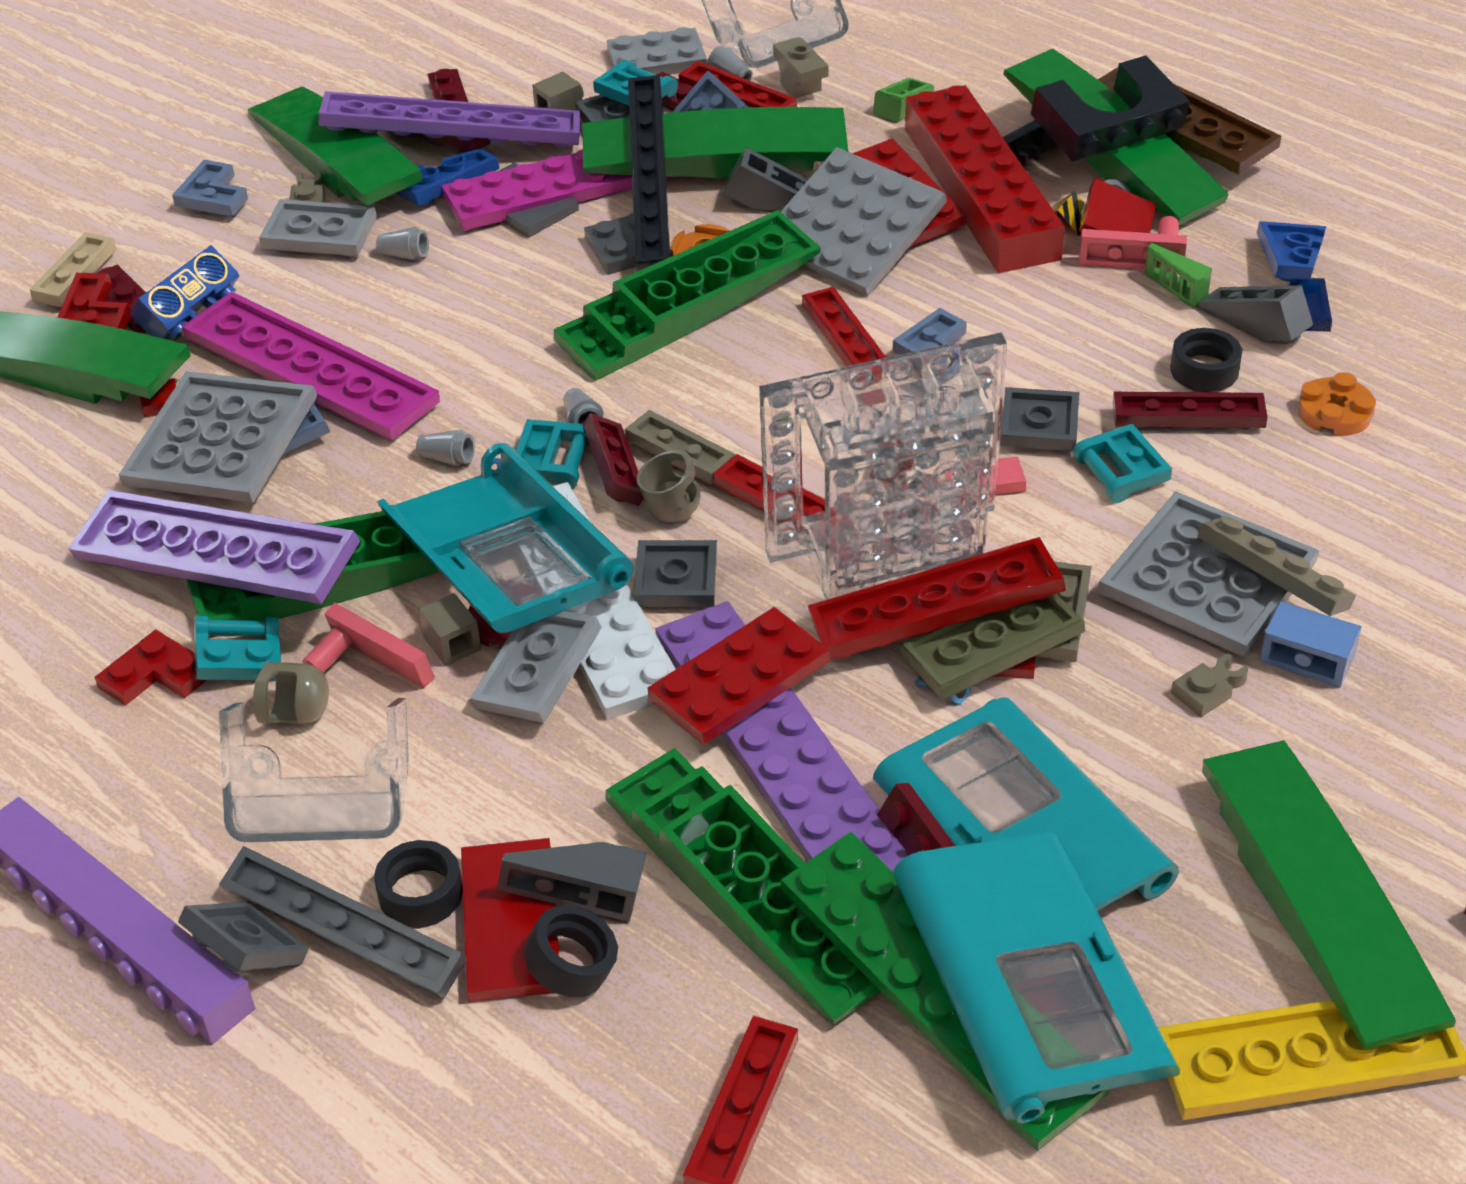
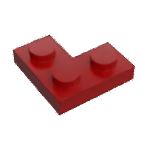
M76 272L57 318L126 330L131 318L129 314L132 309L128 303L105 302L113 283L108 274Z
M156 629L95 676L97 687L124 705L130 703L156 681L184 699L207 681L196 680L195 653Z

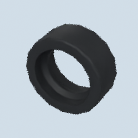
M1205 327L1190 329L1181 333L1174 340L1170 371L1176 381L1192 390L1203 392L1221 391L1232 386L1238 379L1243 349L1236 338L1219 329ZM1198 355L1212 356L1223 362L1205 364L1194 361L1190 357Z
M414 840L401 843L382 857L377 863L374 873L380 909L386 916L408 927L422 928L441 922L454 912L462 898L463 885L457 857L448 847L435 841ZM420 870L435 871L445 877V881L441 886L428 895L406 897L392 890V887L400 878Z
M558 905L546 910L536 921L525 942L523 956L527 969L539 984L551 992L566 997H585L596 992L606 980L617 961L618 944L614 932L606 922L590 910L574 905ZM563 936L575 940L589 952L594 965L579 966L567 962L555 953L549 945L548 937Z

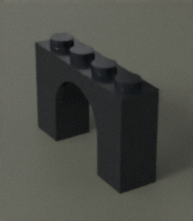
M1145 55L1121 62L1118 65L1113 90L1131 108L1130 110L1107 112L1093 108L1086 104L1064 80H1060L1035 88L1030 115L1068 158L1074 162L1183 128L1190 101Z

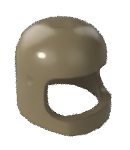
M674 449L663 452L648 460L640 468L637 475V483L648 509L657 519L664 522L683 521L695 512L700 503L699 485L694 480L695 467L690 455L686 451ZM679 460L686 464L687 468L684 476L673 472L671 468L672 461Z
M266 663L256 679L253 692V708L257 722L310 724L318 720L326 710L329 697L328 681L325 674L318 667L310 664ZM275 675V700L272 712L269 715L267 703L268 683Z

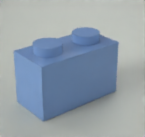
M1280 601L1265 631L1260 662L1341 688L1355 657L1362 626Z

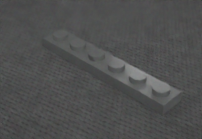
M245 846L242 847L219 883L226 891L443 1000L467 961V958L461 952Z

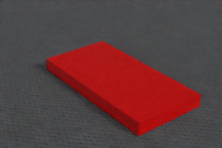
M550 838L461 847L465 957L467 958L466 983L469 1002L553 993L539 984L527 969L523 954L525 942L536 921L546 910L556 907V904L497 890L504 853L551 848ZM558 936L548 937L549 945L559 956Z

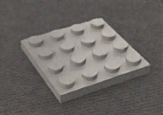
M836 147L783 208L781 213L821 247L818 255L801 266L863 295L869 296L947 203L945 193Z
M186 371L118 476L124 486L254 503L317 398L316 391L313 385Z
M1175 491L1101 578L1098 593L1245 657L1268 627L1280 601L1287 602L1292 593L1198 538L1197 535L1202 523L1224 516L1234 518L1243 524L1244 530L1255 536H1263L1275 542L1278 550L1287 555L1303 558L1310 564L1309 568L1311 569L1317 562L1319 550Z

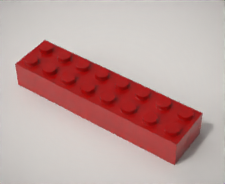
M954 85L948 89L932 92L923 91L917 95L907 96L905 103V131L946 194L967 214L966 225L997 273L1062 260L1065 226L966 85Z

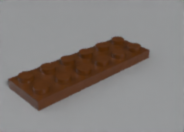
M1118 67L1098 79L1113 92H1115L1113 87ZM1174 84L1190 101L1184 127L1165 133L1177 145L1183 146L1237 174L1242 173L1280 147L1281 135Z

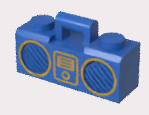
M210 245L138 298L129 315L149 335L163 339L171 337L173 340H176L183 334L182 326L197 316L195 313L203 306L207 309L231 291L236 292L233 286L238 280L239 274Z

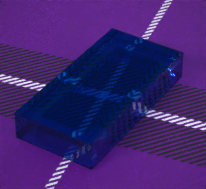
M1311 278V280L1288 282V286L1302 285L1313 325L1305 331L1331 332L1332 316L1325 279Z

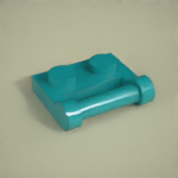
M623 60L593 81L594 92L629 106L628 78L655 76L656 74L638 68L634 62ZM660 76L662 98L665 95L672 97L677 91L678 81L670 76Z
M527 419L516 452L549 483L559 485L568 482L571 489L577 486L580 476L578 471L585 447L589 446V441L583 424ZM570 441L571 444L564 465L554 464L561 442Z
M1133 424L1078 442L1072 451L1073 456L1079 463L1086 464L1106 487L1105 492L1114 503L1124 501L1130 493L1171 480L1172 467ZM1105 453L1124 476L1117 478L1098 454Z
M195 615L196 680H256L266 663L281 662L278 617H265V621L208 620V616ZM208 636L264 637L265 640L209 639Z

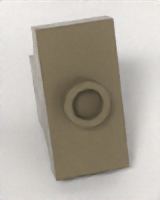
M801 36L773 44V55L777 60L780 70V84L792 97L798 98L822 91V78L829 77V65Z

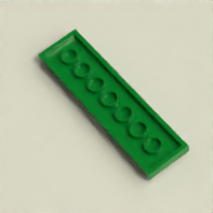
M851 831L781 879V890L1003 1116L893 876V871ZM1007 984L1046 1066L1052 1069H1059L1088 1063ZM1110 1089L1094 1094H1084L1049 1101L1044 1107V1113L1039 1118L1028 1123L1006 1120L1038 1151L1106 1097Z

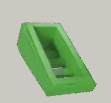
M908 77L875 92L873 114L887 120L899 122L905 118L906 97L917 95L923 91L932 92L935 86Z
M1151 243L1147 251L1145 274L1183 302L1196 308L1198 306L1197 302L1209 295L1212 268ZM1157 260L1161 262L1160 268L1156 267Z

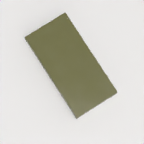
M1053 594L1047 599L1033 600L1013 606L1006 611L992 612L973 618L966 623H955L935 629L929 634L917 635L900 643L899 648L901 656L938 697L943 700L1085 632V623L1057 594Z

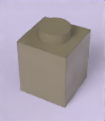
M560 72L532 85L534 106L538 108L576 110L575 102L582 100L584 96L581 84L565 72Z
M455 593L418 608L423 637L445 666L481 650L477 621Z

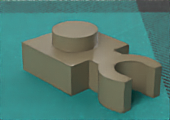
M315 172V177L310 180H305L303 173H298L296 176L298 186H291L289 200L325 203L326 195L320 172Z
M1230 654L1223 655L1217 660L1215 668L1210 669L1202 663L1174 680L1171 694L1202 717L1229 700L1232 696L1233 688H1238L1245 684L1248 668L1244 666L1238 671H1230L1233 656Z

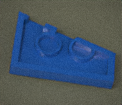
M476 149L444 158L441 161V166L423 167V165H419L417 167L421 169L423 181L396 194L417 206L428 205L435 198L443 195L442 186L445 184L453 183L458 179H469L482 176L487 172L499 170L498 158L482 149Z
M1259 221L1256 234L1275 278L1285 282L1311 280L1324 239L1326 226Z

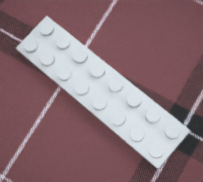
M568 482L553 486L589 520ZM529 535L512 541L535 587L542 596L551 594L560 588H567L582 582L539 537ZM627 584L615 592L565 610L566 612L597 617L602 627L578 667L605 718L609 720L654 705L648 699L647 687L676 669L637 601H634V596Z

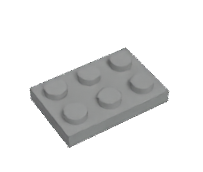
M680 27L674 31H651L645 35H622L615 39L606 40L607 51L613 67L623 60H629L634 62L638 68L653 74L665 72L670 75L681 73L696 61L707 64V57L696 28Z
M280 199L259 237L261 249H272L281 252H308L310 254H334L344 257L358 256L377 218L375 206Z
M562 611L513 630L470 697L475 708L545 723L602 628L597 617Z

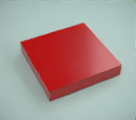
M1095 178L1090 185L1079 231L1082 232V229L1150 233L1156 204Z

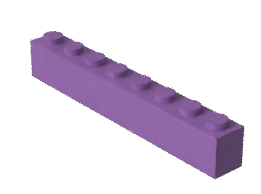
M17 797L0 810V868L5 871L11 884L19 891L27 889L32 894L36 904L46 914L54 912L58 915L64 928L73 937L83 936L88 941L91 950L100 960L105 962L110 959L114 962L121 976L130 985L135 986L139 983L145 988L149 999L157 1008L162 1011L166 1008L170 1009L175 1014L181 1027L188 1034L194 1036L198 1033L213 1045L255 1010L248 982L242 976L228 968L221 959L206 947L194 941L190 934L22 798Z

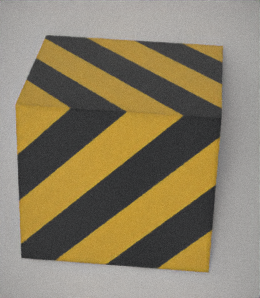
M1074 191L1055 203L1052 209L1054 212L1059 211L1078 236L1081 235L1082 232L1079 231L1082 221L1081 210L1085 204Z

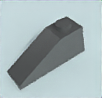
M745 147L728 174L723 194L730 197L734 202L743 204L751 209L779 210L781 212L808 179Z
M1302 285L1219 287L1197 302L1199 309L1263 341H1279L1281 344L1292 343L1301 337V333L1313 325Z
M596 842L504 853L497 890L558 905H574L590 910L595 914L630 922L647 852L606 842Z

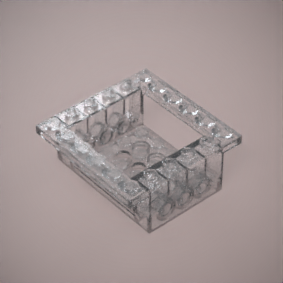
M1002 332L759 386L765 549L769 562L772 563L808 554L825 600L985 553L988 512L994 511L1003 405L1007 342ZM805 418L825 465V512H818L803 517L801 419ZM911 480L910 483L902 485L904 482Z

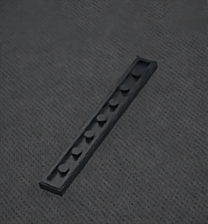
M660 75L628 78L637 271L671 257Z

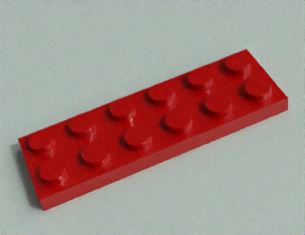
M1037 537L810 604L808 609L820 643L830 650L831 661L837 658H848L855 653L874 647H885L895 641L915 635L929 634L935 629L955 623H966L973 618L992 612L1006 611L1019 604L1047 599L1053 594L1066 591L1063 575L1041 538Z

